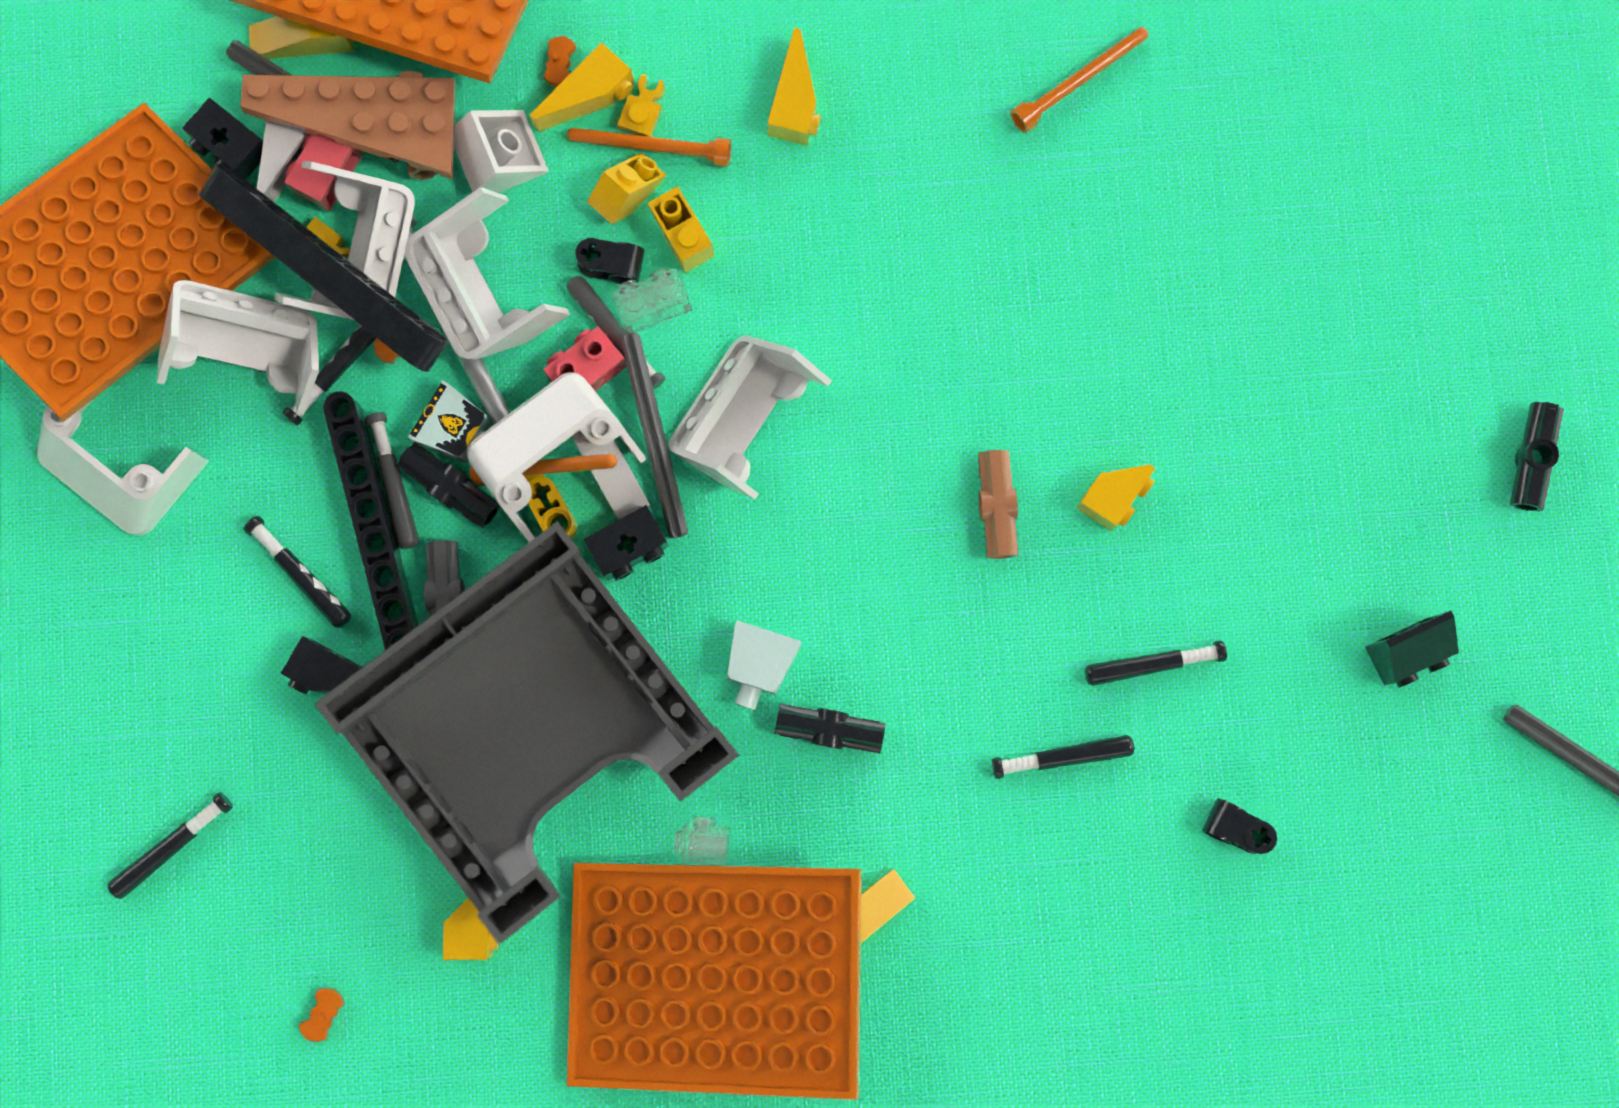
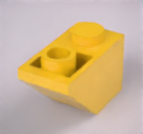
M640 153L603 171L587 203L608 222L614 224L631 215L665 179L666 174L657 167L655 161Z
M678 186L647 203L668 246L684 273L715 257L713 244Z
M1148 464L1100 473L1076 508L1110 531L1117 527L1118 524L1124 527L1135 512L1131 504L1137 495L1144 498L1155 482L1150 478L1155 467Z
M469 898L443 923V960H487L493 957V951H498L499 944L476 914L479 911Z

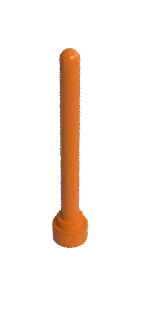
M1144 27L1136 29L1034 103L1031 101L1028 103L1022 102L1010 111V116L1016 127L1022 133H1027L1036 127L1043 112L1145 41L1148 37L1147 29Z
M570 128L567 132V137L572 142L706 157L707 161L713 162L714 166L728 167L731 156V139L716 138V141L710 140L707 144L581 128Z
M613 454L544 459L537 461L522 474L525 476L610 469L617 465V458ZM470 465V477L473 483L477 486H486Z

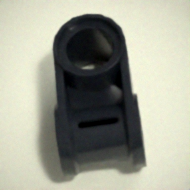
M586 238L577 245L575 256L580 272L588 278L612 281L620 285L636 286L639 284L645 250L632 243H617ZM591 254H597V257L593 259V263L587 262Z
M1220 798L1216 799L1202 829V832L1251 854L1270 852L1276 846L1278 839L1277 832L1272 825ZM1261 830L1260 836L1265 839L1264 843L1254 846L1255 839L1250 834L1251 832Z

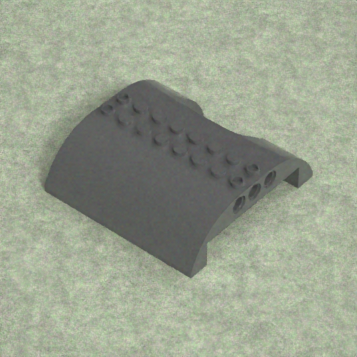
M558 521L314 704L334 731L339 735L345 736L478 909L477 917L499 945L561 897L539 864L534 852L533 836L537 824L549 810L603 768L619 760L632 759L649 766L681 802L739 756L718 727H713L584 561L580 550Z

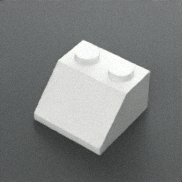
M524 110L469 111L454 126V148L472 192L480 187L497 193L545 175L549 171Z

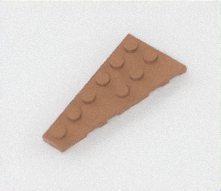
M243 75L240 106L245 114L283 126L285 124L304 129L305 133L317 137L320 134L335 139L336 143L386 159L392 157L407 162L411 167L423 170V168L439 172L442 177L449 179L453 177L456 83L454 78Z

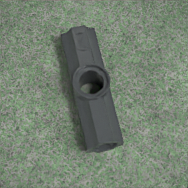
M440 540L426 543L428 581H425L424 601L427 612H430V617L465 591L463 579L460 578L459 546L457 541Z

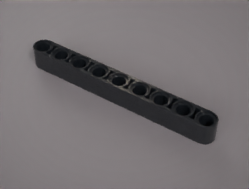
M218 163L215 165L199 192V196L405 361L424 372L430 371L448 343L446 337L238 173Z
M336 391L329 394L325 399L323 409L386 651L418 627L419 624L363 409L348 393ZM344 403H350L349 413L344 417L338 418L336 413L338 407ZM352 436H358V446L352 451H346V441ZM361 469H367L368 476L365 482L355 485V473ZM370 502H375L377 508L375 514L370 518L364 519L362 516L363 507ZM383 535L385 538L384 548L379 552L373 553L371 550L372 540L377 536ZM387 569H392L394 572L393 582L388 586L382 587L379 581L381 573ZM395 603H401L403 607L402 616L395 621H391L388 616L389 608Z

